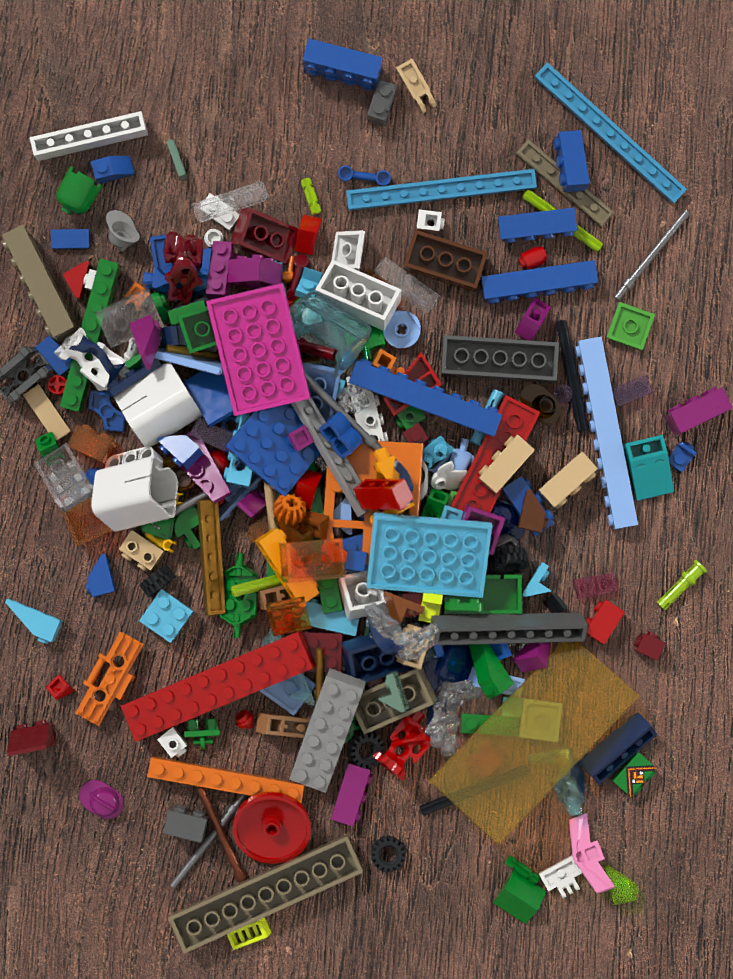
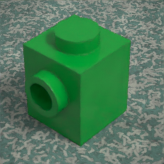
M408 406L396 414L397 420L395 422L401 430L405 429L406 431L418 422L420 424L426 420V417L421 410Z

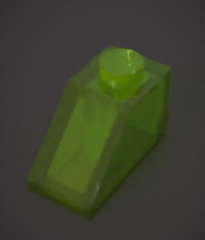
M603 864L605 873L615 886V888L609 890L612 903L618 905L637 900L636 894H639L637 883H633L631 878L609 864Z

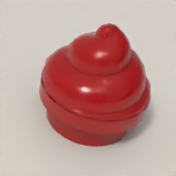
M244 709L235 716L234 720L240 729L253 728L254 718L250 711Z

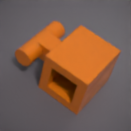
M381 348L372 356L371 366L379 368L381 365L389 368L392 374L397 375L398 372L404 374L405 370L403 367L396 368L393 366L397 358Z

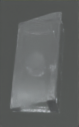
M411 274L406 276L399 287L401 289V297L425 314L433 309L439 297V294Z

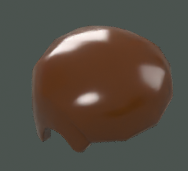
M176 464L170 467L178 479L177 492H188L194 488L196 483L181 467H178Z

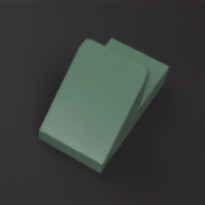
M394 671L387 674V679H385L386 687L391 693L380 696L378 700L400 712H405L409 709L398 672Z

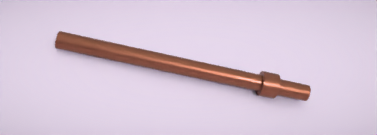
M204 787L197 788L198 795L235 872L236 881H239V883L245 881L247 874L241 868Z

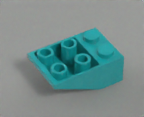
M663 435L623 445L636 501L674 492L668 452Z

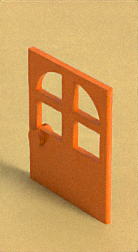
M362 440L363 442L353 453L347 456L361 482L365 479H376V469H374L373 463L377 460L373 454L374 450L368 447L364 440ZM376 441L381 447H386L389 455H394L408 471L413 484L412 497L414 506L409 510V516H419L423 444ZM327 466L324 515L329 516V525L326 539H322L321 562L346 563L347 551L342 549L336 542L333 534V527L363 529L362 552H367L366 564H369L373 527L369 520L370 516L374 512H378L379 509L366 512L364 514V521L334 519L335 493H343Z

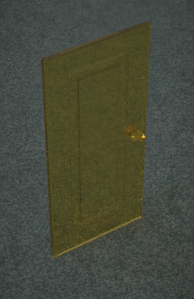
M563 642L549 656L547 668L535 670L428 780V783L433 784L499 846L639 698V695L579 642Z

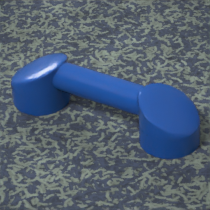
M347 165L340 167L338 170V176L342 181H350L351 179L375 181L380 186H386L391 181V175L386 170H381L377 174L357 172Z

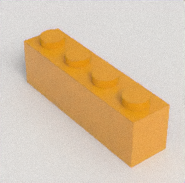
M272 528L254 542L294 604L302 606L319 594L317 590L318 584L306 573L308 571L307 567L302 561L299 562L296 556L298 554L294 547L289 546L286 542L287 536L281 529Z

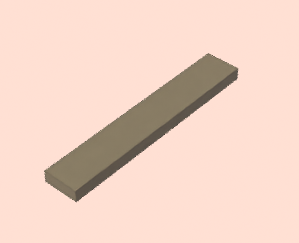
M529 139L516 152L515 155L532 169H535V172L601 228L614 214L608 206L588 189L585 191L563 192V188L559 184L560 170L557 168L556 162Z

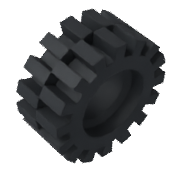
M521 546L503 547L502 550H496L491 556L494 571L499 575H509L510 573L513 575L515 572L520 573L521 570L524 571L525 567H528L526 551Z
M165 565L147 577L139 586L149 598L167 586L176 576L169 566Z
M358 732L357 736L353 735V740L348 742L350 747H347L349 751L347 754L351 758L350 760L362 768H372V765L377 766V760L373 755L377 752L384 754L382 750H385V747L382 745V740L371 732L367 734ZM364 743L372 745V752L367 757H362L359 752L361 745Z
M394 836L380 837L379 840H376L371 850V859L374 866L386 873L400 869L406 859V851L402 842ZM388 846L394 848L396 857L392 861L383 860L381 857L383 848Z

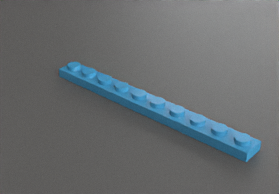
M548 62L534 76V79L672 204L684 194L687 189Z
M535 169L347 190L346 194L348 211L532 190L537 188Z

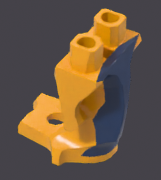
M386 447L373 451L377 460L373 463L374 469H376V479H405L412 494L413 484L406 468L394 455H389ZM412 500L407 504L408 506L405 509L400 511H397L396 509H390L387 511L381 509L376 513L400 514L401 512L413 507L414 503ZM374 514L370 516L369 521L371 524H373Z

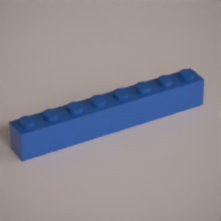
M362 358L361 361L357 360L355 362L348 383L491 437L495 436L502 414L498 413V409L488 406L487 409L480 406V402L472 399L467 402L462 400L463 396L453 392L451 395L444 393L445 389L437 386L433 388L427 387V383L416 379L415 382L408 380V375L400 372L397 375L392 374L389 368L381 365L379 368L371 366V361Z

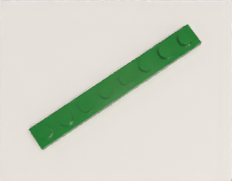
M313 461L308 470L316 472L315 462ZM318 487L310 511L324 514L320 488ZM309 535L323 614L343 611L334 562H321L322 539Z

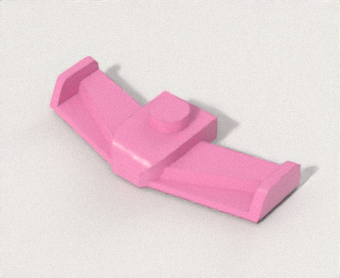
M587 813L569 819L572 857L575 865L579 867L597 894L615 888L598 863L605 860L598 840L590 842Z

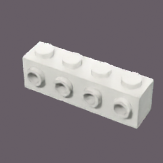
M350 376L346 377L356 422L369 435L372 434L377 439L376 441H388L387 433L382 432L381 425L384 424L382 413L378 414L377 406H380L378 395L348 383Z

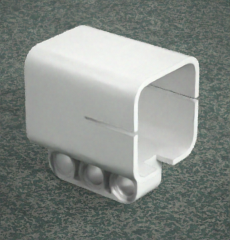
M159 360L161 363L160 367L113 396L129 425L145 447L156 445L159 443L157 441L158 437L170 436L203 416L171 362Z
M150 446L113 455L106 461L105 468L97 470L95 473L92 510L101 521L115 532L173 518L176 512L177 476L169 467L163 468V458Z

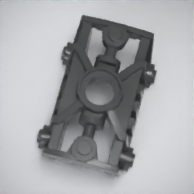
M23 346L14 358L0 368V383L6 378H13L9 386L0 388V393L12 405L13 402L21 399L24 392L40 379H45L49 372L54 369L36 347ZM37 353L39 356L36 359V363L33 366L31 364L28 366V360ZM22 371H26L29 376L24 382L18 379V375ZM13 387L17 388L16 390L11 392V389Z

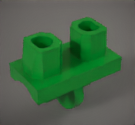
M216 718L206 719V729L199 730L198 719L188 720L187 730L184 731V737L200 736V739H193V745H201V750H206V744H213V738H205V736L221 734V728L218 729Z

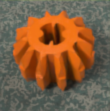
M295 494L280 495L273 506L274 516L278 517V522L284 521L285 525L290 523L294 526L295 523H300L306 515V502L302 501L301 497H295Z

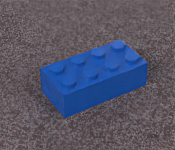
M308 38L303 56V70L310 76L321 75L330 81L340 80L349 86L356 84L365 90H376L382 70V57Z

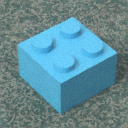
M161 589L139 621L168 642L173 643L195 611L164 589Z

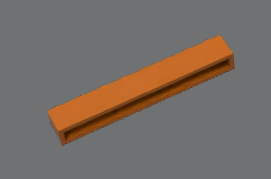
M156 756L150 759L147 776L250 796L264 792H279L293 797L300 803H302L305 785L294 781Z

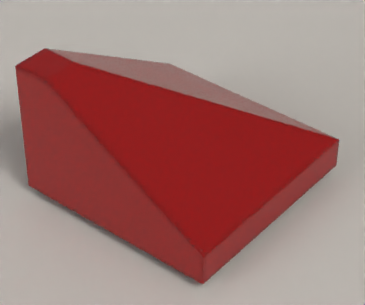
M60 674L46 686V689L55 700H59L75 691Z

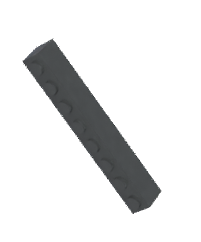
M581 612L431 616L430 623L431 638L434 645L585 641L588 627Z

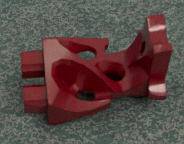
M170 231L169 234H166L163 245L165 263H174L172 269L165 275V281L169 283L168 300H181L184 302V305L189 304L194 287L202 286L203 284L202 279L197 274V268H200L202 260L203 240L197 239L194 235H187L185 237L179 236L177 232ZM178 283L182 284L180 288L176 287Z

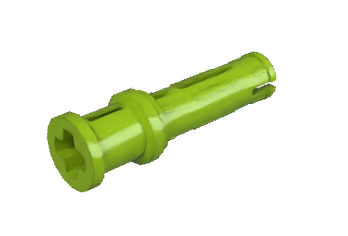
M697 560L693 561L694 564L686 572H682V577L657 601L658 605L665 611L690 585H695L696 580L703 573L706 574L708 572Z

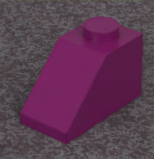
M534 298L514 333L523 339L532 341L551 306Z

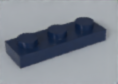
M154 359L151 368L147 370L142 362V367L138 370L133 368L125 373L126 378L121 381L116 379L109 384L110 388L106 390L108 396L113 397L160 367L161 363L158 359Z

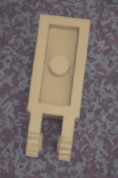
M413 59L396 67L397 73L422 113L426 112V107L420 98L425 95L430 106L433 108L437 106L429 86Z

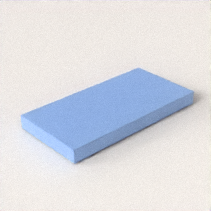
M166 348L157 349L155 358L217 375L224 374L221 361L169 353L166 352Z

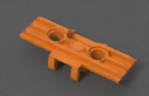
M121 631L119 632L107 656L99 653V659L88 679L84 680L83 684L88 686L89 689L75 714L100 726L114 698L123 700L130 681H134L136 676L130 674L129 671L144 645L143 643ZM116 656L124 658V665L122 667L116 666L114 660ZM105 662L110 663V667L100 685H95L94 682ZM98 690H102L106 694L105 699L101 702L95 698V693Z

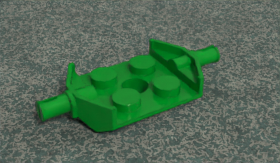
M236 553L235 566L223 572V576H225L226 613L219 614V616L232 624L233 638H241V626L256 618L257 591L245 594V598L241 600L240 596L234 597L232 595L231 587L258 579V574L244 565V553Z

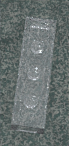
M259 181L193 203L192 208L198 222L201 223L269 200L270 196L263 181Z

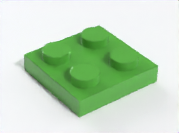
M619 302L606 339L642 351L655 314Z

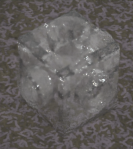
M347 386L342 389L343 393L338 395L340 399L338 403L346 413L357 414L363 411V407L369 404L367 394L360 387ZM351 396L353 397L352 403H351V401H350V399H349V397H351Z

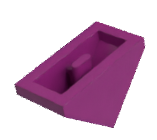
M548 642L528 643L512 660L522 672L547 668L551 646Z

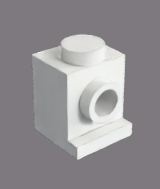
M419 209L416 230L439 234V230L444 228L445 218H441L442 212ZM433 221L434 225L428 226L427 222Z

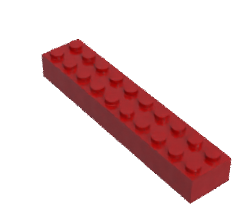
M299 631L121 705V708L136 742L313 669L316 666L302 631Z

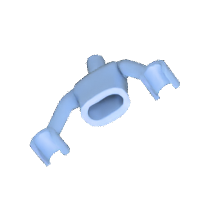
M462 438L460 448L453 449V452L440 460L434 468L428 469V472L436 473L438 468L447 463L448 460L453 462L454 470H468L469 464L471 466L475 458L467 451L469 440Z

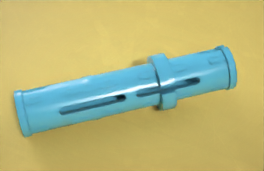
M493 389L485 408L487 409L488 406L497 409L504 393ZM474 431L470 442L481 446L485 434Z

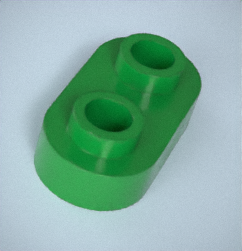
M159 292L151 294L163 324L170 322L168 315L170 308L169 306L165 307L167 301L164 294L160 295Z
M449 599V602H445V610L484 611V603H480V599H468V603H461V599Z

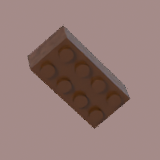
M415 230L403 270L476 292L488 252Z

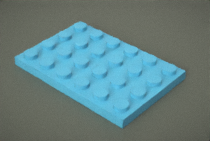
M374 512L366 588L483 598L492 523Z

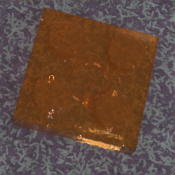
M304 596L266 604L273 636L311 629Z

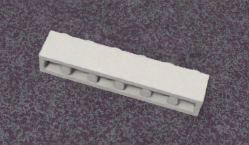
M140 111L30 137L34 157L37 161L147 136L148 132L144 116Z

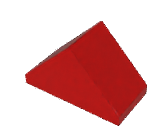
M303 214L298 228L295 252L313 256L322 219Z
M84 261L62 274L78 301H82L86 289L83 281L85 274H89V270L92 267L89 261Z
M308 469L298 480L294 494L295 497H301L302 501L306 502V510H311L323 474Z

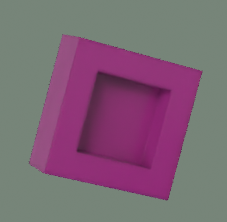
M305 425L287 434L296 452L314 442Z

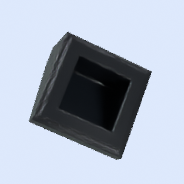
M557 593L551 594L543 601V604L551 613H561L567 609V605Z

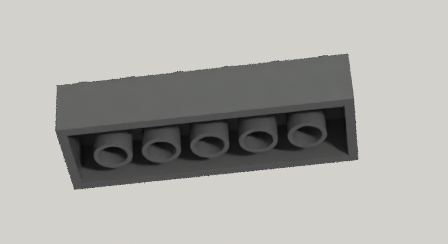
M444 335L440 376L555 383L557 381L559 342Z

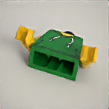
M177 493L176 506L183 503L178 500L180 495L183 496V493ZM177 515L166 521L161 520L142 525L145 538L155 546L173 553L174 551L170 549V546L177 544L173 541Z

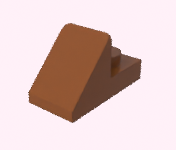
M384 591L383 596L391 619L402 622L405 612L412 615L415 612L423 614L424 606Z

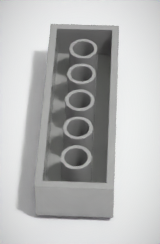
M329 668L289 780L326 793L366 681Z

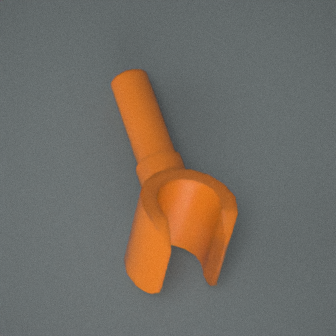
M290 256L288 271L282 272L284 283L292 282L294 256Z

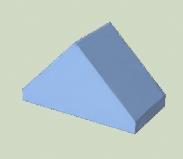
M347 498L335 508L334 519L352 520L351 505ZM341 528L348 536H352L351 528Z

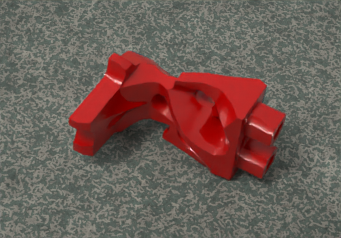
M420 711L402 719L389 737L392 743L384 754L377 752L373 755L387 771L401 781L404 780L406 775L404 764L409 756L413 759L412 762L416 763L434 742L426 735L430 733L428 725L424 729L419 724L425 717ZM404 731L406 733L405 737L400 739L398 733ZM417 744L420 745V751L414 754V747ZM402 746L404 753L401 755L396 754V748Z

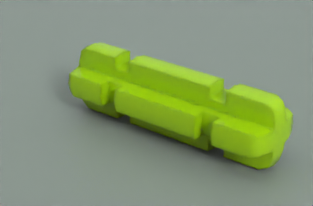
M305 178L301 180L311 214L321 213L311 179Z

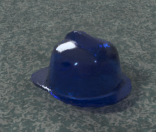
M497 500L491 513L505 518L500 535L510 534L519 540L524 532L523 529L517 528L520 516L508 502Z

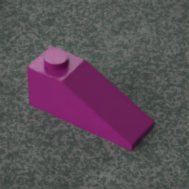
M151 314L129 323L139 354L147 370L152 366L161 341L159 332L162 331L158 320L154 321Z
M254 490L239 501L237 505L255 521L266 509L265 493L261 490L259 492Z

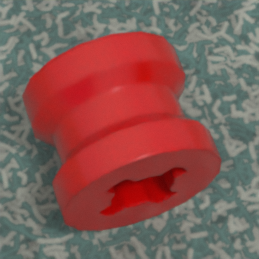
M60 375L52 376L48 381V388L55 395L61 396L63 395L67 380Z

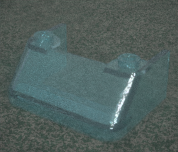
M318 292L307 293L289 308L296 336H305L310 332L338 350L335 356L337 364L333 374L334 378L340 376L353 365L370 337L372 329L369 324Z

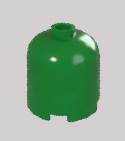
M71 166L57 189L56 199L62 205L61 210L69 215L72 212L84 214L91 207L103 185L98 184V186H95V180L80 171L77 174L74 173L75 168Z

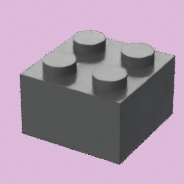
M176 804L174 807L172 806L168 811L163 833L201 843L205 837L209 822V816L206 815V811L199 809L189 811L187 806Z

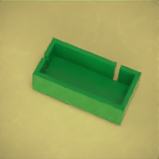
M486 575L483 598L447 595V597H443V614H522V575H502V579H500V575ZM449 599H461V603H468V599H480V603H484V611L445 610V602H449Z

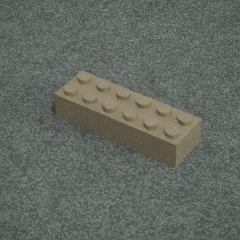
M24 225L18 226L2 234L4 238L2 244L10 256H13L10 260L15 269L21 272L19 278L22 284L30 290L28 296L32 303L38 306L36 312L44 323L46 322V332L53 340L56 339L60 343L67 336L74 334L78 328L29 231Z

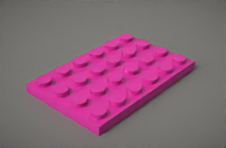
M283 283L206 301L234 416L311 398Z

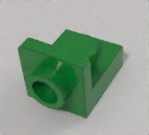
M53 432L35 439L38 451L47 466L65 459Z

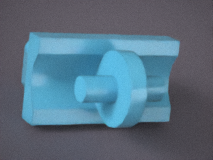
M442 436L435 440H430L428 445L423 447V461L427 465V469L453 452L454 448Z

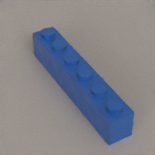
M595 260L481 276L480 282L483 301L489 304H496L502 299L516 301L519 300L518 297L526 296V299L538 297L537 294L545 293V296L555 295L557 291L571 293L575 292L577 288H582L584 291L591 290L598 284Z

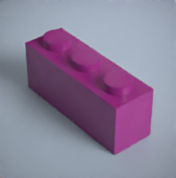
M213 241L206 288L208 300L230 295L231 283H227L228 260L235 259V249L232 242Z
M348 762L331 820L353 826L354 822H359L361 811H358L360 803L364 804L367 796V793L364 792L365 786H370L373 774H370V768H362Z

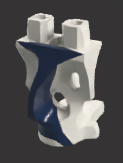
M79 328L74 334L67 336L61 346L54 352L61 360L75 359L81 367L79 372L88 378L98 391L109 389V384L114 381L116 376L122 380L126 378L124 374L130 371L125 366L127 361L112 352L103 343L98 342L96 344L90 341L82 328ZM86 353H91L93 355V359L91 361L85 359L84 356ZM92 368L97 371V375L92 374Z

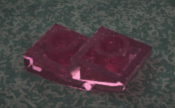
M614 572L573 580L577 599L618 591Z

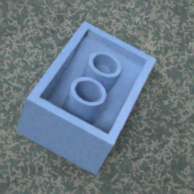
M303 363L304 371L336 401L342 369ZM308 386L310 396L326 422L333 416L334 410Z

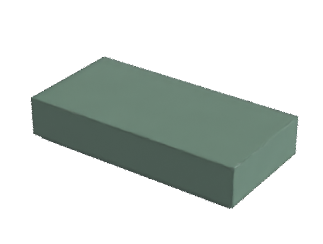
M174 140L166 141L180 180L187 179Z

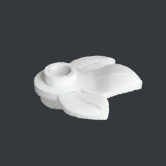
M447 462L440 466L437 472L432 475L431 486L438 490H456L460 488V482L464 480L467 470H454L453 462Z

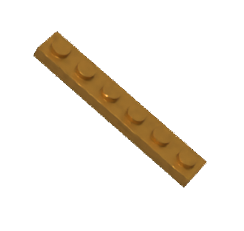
M211 499L197 500L205 615L224 614L226 609L218 502L214 503Z

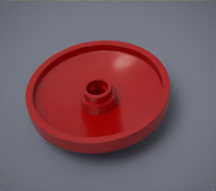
M264 792L256 794L245 800L234 816L233 836L237 846L248 857L259 862L276 864L289 861L305 849L310 839L311 821L307 810L299 801L283 793Z

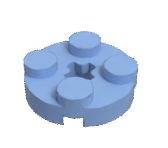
M395 311L386 329L383 331L384 338L390 346L396 349L410 348L418 341L421 325L414 314L406 311ZM399 325L407 327L405 330L406 334L397 333Z

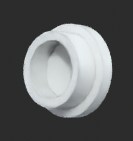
M210 229L204 236L205 243L212 248L213 241H223V234L217 229Z

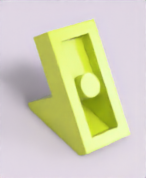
M423 593L421 605L425 609L423 614H419L418 621L431 623V616L440 614L443 594Z

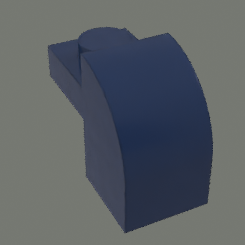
M180 326L161 328L162 331L159 332L161 348H166L167 344L174 346L186 345Z

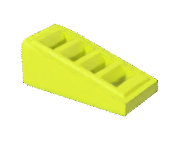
M264 917L227 934L233 950L267 938L271 934V930ZM250 927L253 928V931H254V933H255L256 936H253V934H252V932H251V930H250ZM242 930H245V933H246L248 939H245V936H244ZM235 933H238L241 940L240 943H238Z

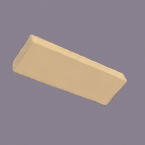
M39 384L23 394L48 433L53 432L56 442L72 432Z

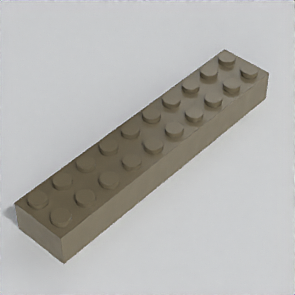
M345 834L170 914L168 919L185 954L363 873V867L348 834Z

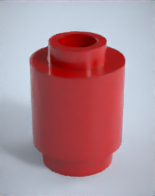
M535 246L521 253L518 262L522 269L529 270L544 264L548 257L542 246Z

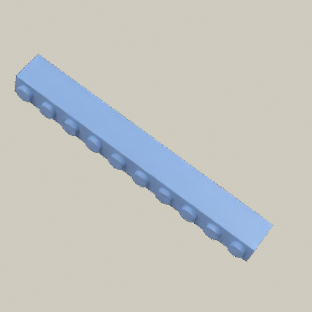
M602 336L580 340L577 346H575V354L577 358L580 357L581 365H578L580 376L584 378L582 390L583 394L587 395L586 410L587 413L591 414L592 421H589L590 431L594 432L595 435L593 447L595 451H598L599 455L596 462L598 470L602 471L603 476L600 477L602 489L605 488L606 492L604 504L605 507H609L610 515H607L608 524L612 526L613 530L638 525Z

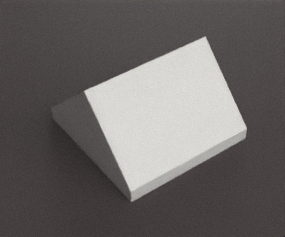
M365 231L336 232L332 260L360 271Z

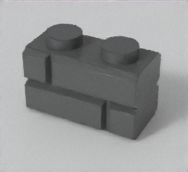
M383 80L378 81L367 114V121L385 126L397 92V85Z

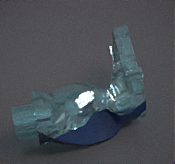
M572 747L527 754V759L531 764L550 763L558 765L560 771L554 789L560 804L565 806L566 813L570 816L582 814L580 804L585 803L584 776L579 762L573 756Z

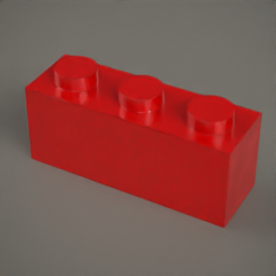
M365 479L353 489L362 509H384L385 511L396 509L400 511L408 506L407 504L413 500L405 479Z

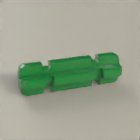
M511 855L506 859L505 864L508 867L514 868L515 872L525 879L528 878L531 883H538L540 880L539 874L532 872L529 867L520 861L517 862L516 858Z

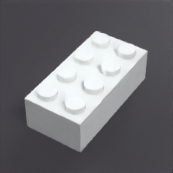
M332 260L315 289V299L319 303L384 331L401 301V289Z

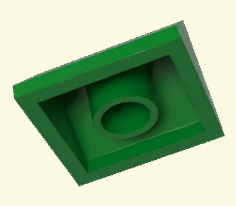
M513 870L493 903L526 924L538 911L546 890L537 884L531 883L529 879H525Z

